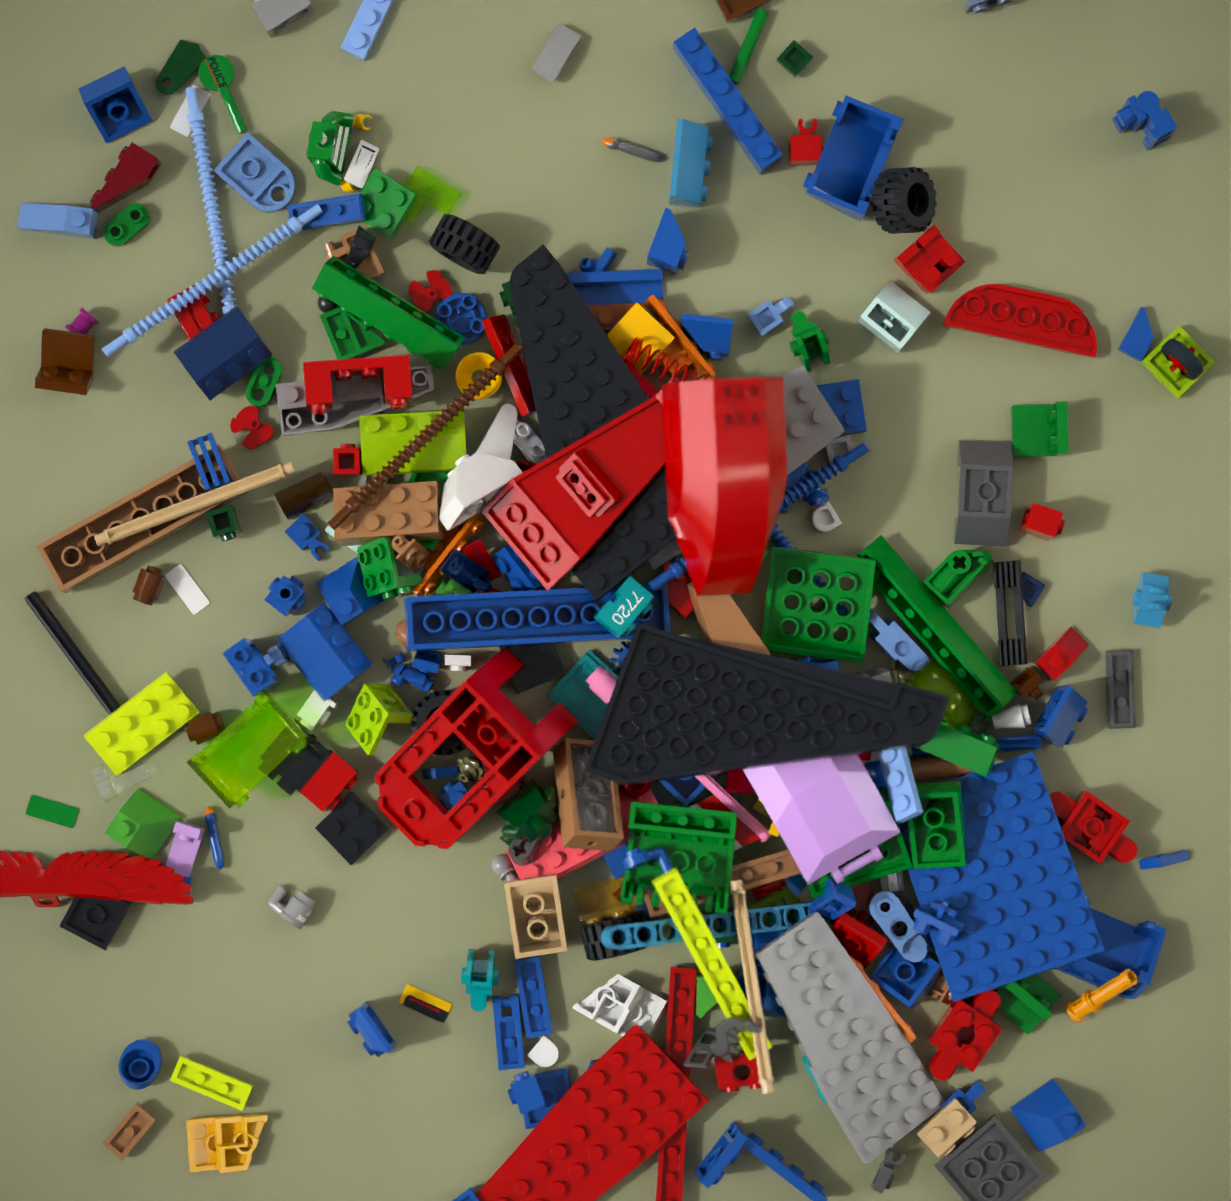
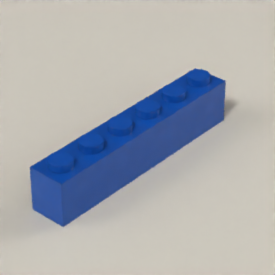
M694 27L673 42V50L758 173L761 175L782 160L783 154L696 28Z

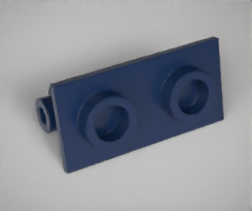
M456 549L453 550L440 568L441 572L474 593L476 590L488 592L491 589L492 584L487 577L490 572Z

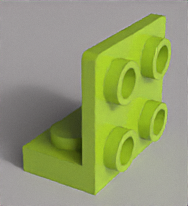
M364 683L345 726L366 754L373 755L388 722L391 724H410L413 714L389 684Z

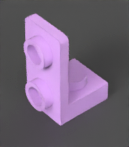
M182 821L176 822L173 832L176 834L165 866L174 868L175 874L190 877L205 829Z

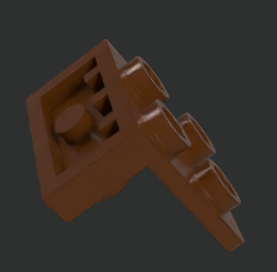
M44 328L42 331L41 367L35 378V388L87 395L93 382L94 335Z

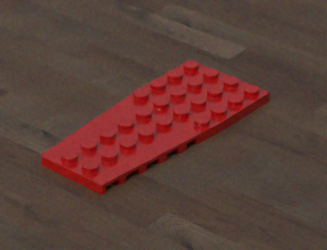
M636 1023L579 1077L477 1192L476 1196L480 1201H595L649 1158L698 1112L709 1099L643 1028Z

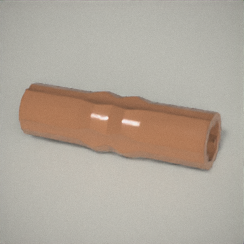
M937 756L909 759L914 780L944 778L973 772Z

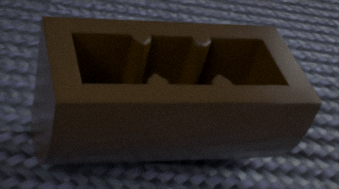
M322 472L274 494L288 520L333 499L331 487Z

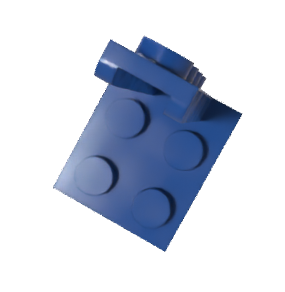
M734 1122L730 1124L694 1170L700 1183L709 1189L712 1184L716 1185L724 1176L723 1170L729 1163L733 1164L738 1159L741 1153L739 1150L743 1146L812 1201L828 1200L823 1193L825 1189L815 1180L808 1182L803 1178L805 1173L794 1164L789 1167L782 1161L784 1156L774 1148L770 1151L762 1146L764 1141L753 1132L748 1135Z

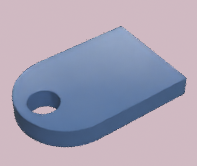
M248 132L213 170L247 202L262 212L273 213L284 209L290 204L295 195L296 184L291 171ZM277 188H282L286 191L285 199L279 202L272 199L273 191Z

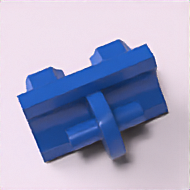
M945 898L942 904L933 900L930 907L922 903L913 915L916 917L915 931L927 935L931 926L940 929L936 940L945 946H949L953 939L962 932L965 924L954 919L957 911L949 908L951 900Z

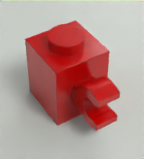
M816 118L812 119V127L809 129L804 128L803 120L799 119L797 128L800 135H790L789 138L790 166L817 165L826 142H822L821 135H812L817 129Z

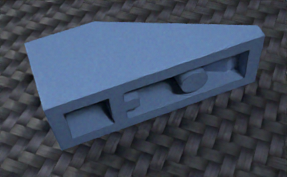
M21 203L17 229L95 239L98 213L91 208L69 205Z

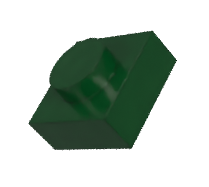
M793 40L776 61L796 78L813 59V56Z

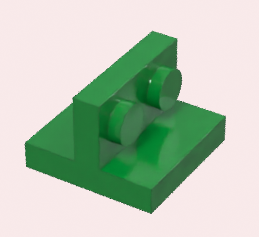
M1038 974L998 987L995 990L1001 999V1005L998 1010L1028 1035L1041 1020L1046 1022L1052 1015L1049 1010L1062 996Z

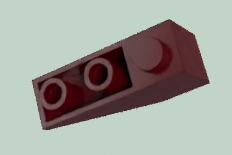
M131 142L129 147L125 146L118 157L120 161L115 169L111 168L104 179L106 183L101 190L98 189L92 196L90 208L100 213L144 188L150 183L162 164L161 161Z

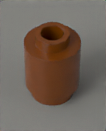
M150 565L147 566V569L141 568L132 591L134 592V600L147 605H153L154 600L158 599L166 578L161 575V569Z
M218 711L213 714L208 712L189 720V726L185 728L190 742L196 741L197 745L221 736L220 733L226 731Z

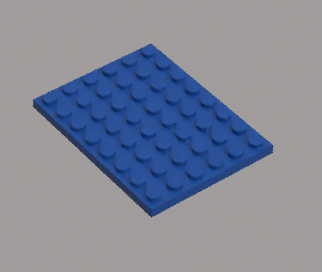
M1032 751L993 765L991 773L986 777L972 772L946 781L961 782L966 866L926 869L909 868L908 872L920 905L923 903L930 907L933 900L942 904L945 898L951 900L949 908L957 911L954 919L965 924L962 932L953 939L949 946H945L936 940L940 929L931 926L929 930L953 1002L1105 952L1034 752ZM908 820L903 823L898 822L913 867Z

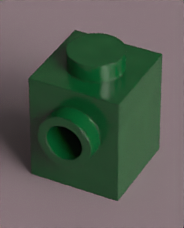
M228 505L206 512L214 538H221L222 542L237 538L236 533L242 532L234 506Z

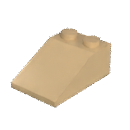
M556 874L504 882L515 959L567 951Z

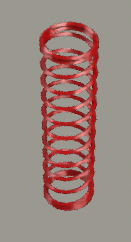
M638 337L633 340L623 359L624 362L628 363L638 348L632 366H634L643 352L649 347L641 371L645 369L652 357L658 352L650 376H653L658 366L668 356L659 381H662L665 374L676 361V367L671 379L677 377L685 366L686 369L681 382L686 381L694 371L693 381L697 377L696 369L687 375V364H684L677 371L679 366L678 359L672 361L668 366L669 354L664 355L659 361L660 349L655 350L650 356L651 344L646 345L641 351L643 341ZM701 375L697 380H700L703 376V380H706V375Z

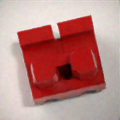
M935 225L931 226L894 260L926 294L932 293L965 263L964 259L944 239Z

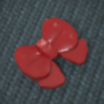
M436 270L427 271L426 276L430 287L426 290L416 280H413L409 285L408 294L412 295L415 306L425 313L431 311L433 302L438 299L444 300L452 295L450 284L441 277L442 273Z
M252 405L243 408L236 418L233 417L230 423L232 433L243 431L246 428L250 431L242 442V446L247 449H257V445L265 444L274 434L271 425L262 424L258 419L259 410Z

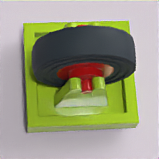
M1179 325L1141 363L1178 399L1215 361Z

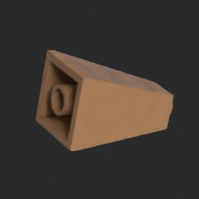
M693 583L687 584L703 641L771 656L730 594L697 596Z

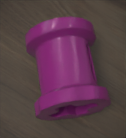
M81 307L79 310L80 314L71 324H67L65 327L70 332L86 334L93 325H98L99 321Z

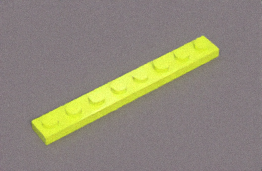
M673 868L652 880L654 887L726 1018L750 1020L748 1001L678 871ZM744 1028V1031H739L736 1037L739 1039V1043L747 1058L752 1060L756 1057L753 1033ZM767 1038V1044H768V1050H769L770 1048H772V1046H771V1044H770V1042H769V1040H768V1038Z

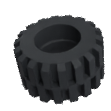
M916 167L892 168L881 172L878 175L879 179L875 180V187L871 192L872 213L876 217L878 226H881L883 231H888L890 234L919 233L927 229V226H930L932 223V217L936 213L935 207H937L935 197L937 194L933 187V180L929 179L930 175L924 172L922 168Z
M451 214L443 215L428 241L431 247L439 254L476 274H485L500 249L498 242L488 233L466 220Z
M439 690L431 692L419 700L420 702L415 706L411 720L412 733H415L454 691ZM455 734L447 738L432 754L452 755L464 750L467 745Z
M637 911L584 924L580 928L587 960H604L647 948L648 946L622 950L608 949L601 941V934L606 927L644 922V913ZM642 927L637 932L638 939L641 942L646 937L645 930ZM616 930L612 934V941L617 945L621 936Z

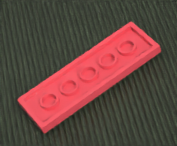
M622 788L618 790L624 839L613 850L628 843L631 802L658 804L650 788L636 799L627 796ZM559 821L551 825L552 832L544 838L529 864L519 866L513 862L510 856L509 858L520 879L556 874L558 880L611 851L563 848ZM523 849L522 851H517L516 853L519 856L521 853L525 854L526 850Z

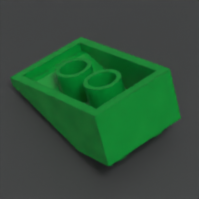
M961 782L916 784L923 813L908 820L913 869L966 866Z

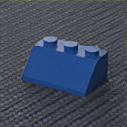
M325 603L303 617L276 640L324 702L360 677L372 665Z

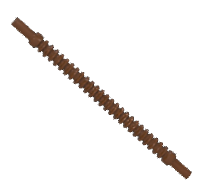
M515 343L498 360L494 359L489 364L490 368H485V373L479 374V379L474 378V384L469 383V388L463 389V394H458L457 400L452 399V405L447 404V409H442V414H437L435 421L431 419V425H425L426 429L424 431L420 430V435H415L414 441L409 440V446H403L404 451L399 450V455L397 457L393 456L394 460L392 462L387 461L388 466H382L383 470L381 472L377 471V476H372L370 483L366 481V487H360L361 491L359 493L355 492L354 498L349 497L345 501L346 505L328 522V525L335 531L353 512L355 514L362 509L361 505H366L368 498L372 499L371 495L373 493L378 494V488L383 489V483L388 484V479H393V474L395 472L399 473L400 467L405 468V462L410 463V458H415V453H420L421 447L426 448V442H432L431 438L433 436L437 437L436 433L438 431L442 432L443 426L448 427V421L453 422V416L458 417V412H463V407L470 405L469 401H475L474 397L476 395L480 396V391H485L486 385L491 386V380L496 381V376H501L506 371L505 367L523 351L522 347Z

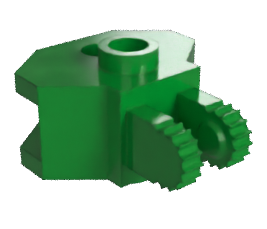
M802 310L793 312L791 314L793 341L789 342L794 357H799L801 365L805 367L807 372L811 371L810 360L821 357L825 365L830 364L829 351L826 345L829 342L823 329L820 330L815 322L810 323Z

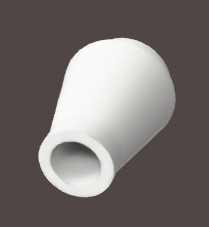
M1018 703L992 715L995 730L1000 728H1026V725L1032 724L1027 704L1021 705Z

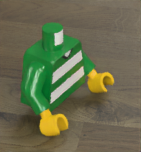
M331 111L321 119V122L313 121L311 132L309 133L307 158L314 166L315 174L318 178L336 186L341 184L344 192H356L358 189L353 188L352 184L345 181L343 177L352 127L350 126L353 124L356 129L369 130L371 127H365L363 121L365 118L372 117L367 114H356L353 117L351 113Z

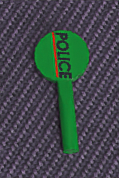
M208 56L199 66V80L207 89L219 91L237 133H244L247 131L246 125L228 88L234 80L235 72L233 65L224 56Z

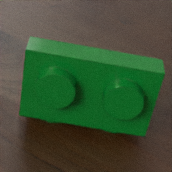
M388 536L358 547V561L361 565L364 578L363 584L368 598L383 596V600L395 598L399 594L412 592L413 586L422 584L420 573L399 576L391 539Z

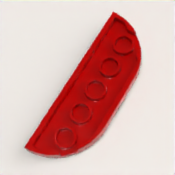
M1002 284L981 285L960 296L950 307L943 322L945 327L1096 358L1097 340L1093 326H1091L1089 320L1078 306L1069 300L1054 295Z

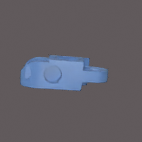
M870 609L869 625L873 630L868 635L893 662H899L900 666L905 670H912L913 672L923 670L931 662L927 655L895 621L892 622L888 617L882 620Z
M888 891L876 893L869 902V912L905 960L908 959L911 962L922 961L927 954V944L921 934L914 930V922L898 897ZM883 902L889 903V911L882 912L880 905ZM898 921H903L907 926V931L902 936H896L893 933V925Z

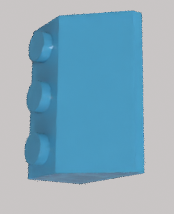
M678 118L669 205L700 208L701 201H706L708 186L703 185V175L709 176L710 160H705L706 150H711L713 135L708 134V126Z

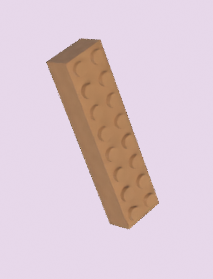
M218 445L231 480L227 484L240 480L241 478L225 449ZM210 449L208 453L217 477L221 480L223 476L213 450ZM201 454L199 457L205 470L206 476L208 478L209 484L213 483V480L209 472L208 466L206 464L205 458L203 454ZM194 459L36 547L60 591L68 593L207 516L206 512L221 508L248 492L112 542V544L97 545L94 535L102 533L105 529H110L208 492L205 491Z

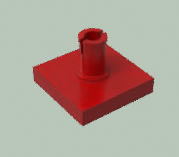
M859 912L856 919L844 913L835 920L830 929L848 955L858 960L866 969L883 949L888 939L869 928L873 923V917L869 915L867 920L864 921L867 912Z

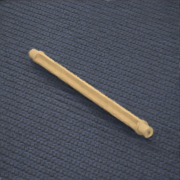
M292 462L283 465L280 463L275 467L110 529H105L102 533L94 535L95 541L98 546L106 543L112 544V542L250 490L282 478L285 479L287 475L295 473Z
M742 880L730 881L732 889L730 895H732L750 1020L762 1028L761 1033H753L759 1073L758 1082L761 1083L762 1094L774 1092V1078L772 1077L745 898L746 890L743 889Z

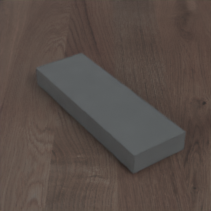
M1133 650L1105 651L1108 729L1135 728Z

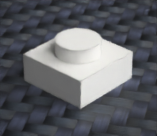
M445 655V665L451 666L450 671H466V666L472 667V656Z

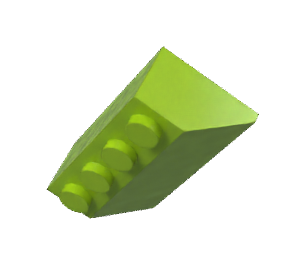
M459 411L458 417L453 416V422H447L448 427L443 426V431H438L436 433L437 437L433 436L431 438L432 442H426V448L421 447V452H416V457H411L410 463L405 462V468L400 467L399 473L395 472L394 474L452 471L456 468V461L466 455L464 411ZM442 412L359 416L363 476L377 475V471L381 472L383 470L382 466H388L387 461L392 462L394 460L393 456L397 457L399 450L404 451L403 446H409V440L414 441V436H419L420 430L424 431L426 429L425 425H431V419L435 421L437 419L436 415H441Z

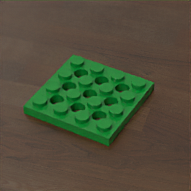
M772 546L761 641L768 651L864 663L877 559ZM792 569H797L802 573L803 578L799 582H792L788 578V572ZM816 573H825L829 579L828 583L824 586L817 585L814 581ZM843 576H850L854 579L855 585L850 589H845L840 585V579ZM788 595H795L799 598L800 604L795 608L788 607L785 603V598ZM814 598L824 600L826 607L822 611H816L811 607V601ZM841 601H846L851 605L852 610L848 614H841L837 610V604ZM786 620H792L795 622L797 629L793 633H787L783 630L782 623ZM817 623L822 627L823 632L819 636H812L808 632V626ZM844 627L849 635L846 639H837L834 636V629Z

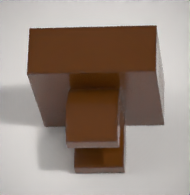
M1028 667L1010 683L1018 694L1024 698L1029 695L1037 700L1044 694L1038 687L1043 679L1038 673Z

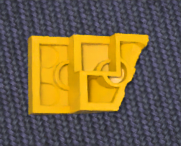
M638 303L607 334V337L621 357L625 356L636 337L643 341L641 351L646 345L651 344L650 356L657 349H660L662 353L675 339ZM649 347L643 352V354L640 356V358L634 365V367L641 374H643L652 365V363L657 359L658 356L657 352L649 361L645 369L641 371V368L647 357ZM637 348L635 354L633 355L632 359L629 361L631 364H632L633 361H634V358H635V356H636V354H637L638 348Z
M237 1114L186 1119L189 1171L192 1173L217 1169L220 1173L247 1170L252 1159L253 1150L256 1149L259 1142V1136L264 1123L267 1122V1114Z

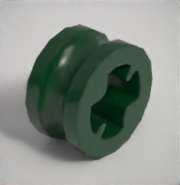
M985 715L973 717L969 724V727L972 728L971 732L981 736L979 734L980 730L976 732L975 725H978L979 719H983V723H988V728H985L984 734L991 735L994 729L992 719H987Z

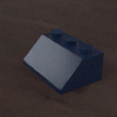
M237 306L174 351V354L209 401L273 355Z

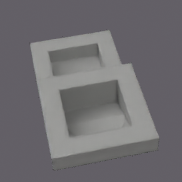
M559 23L535 61L531 71L554 83L565 67L568 58L579 44L582 36Z

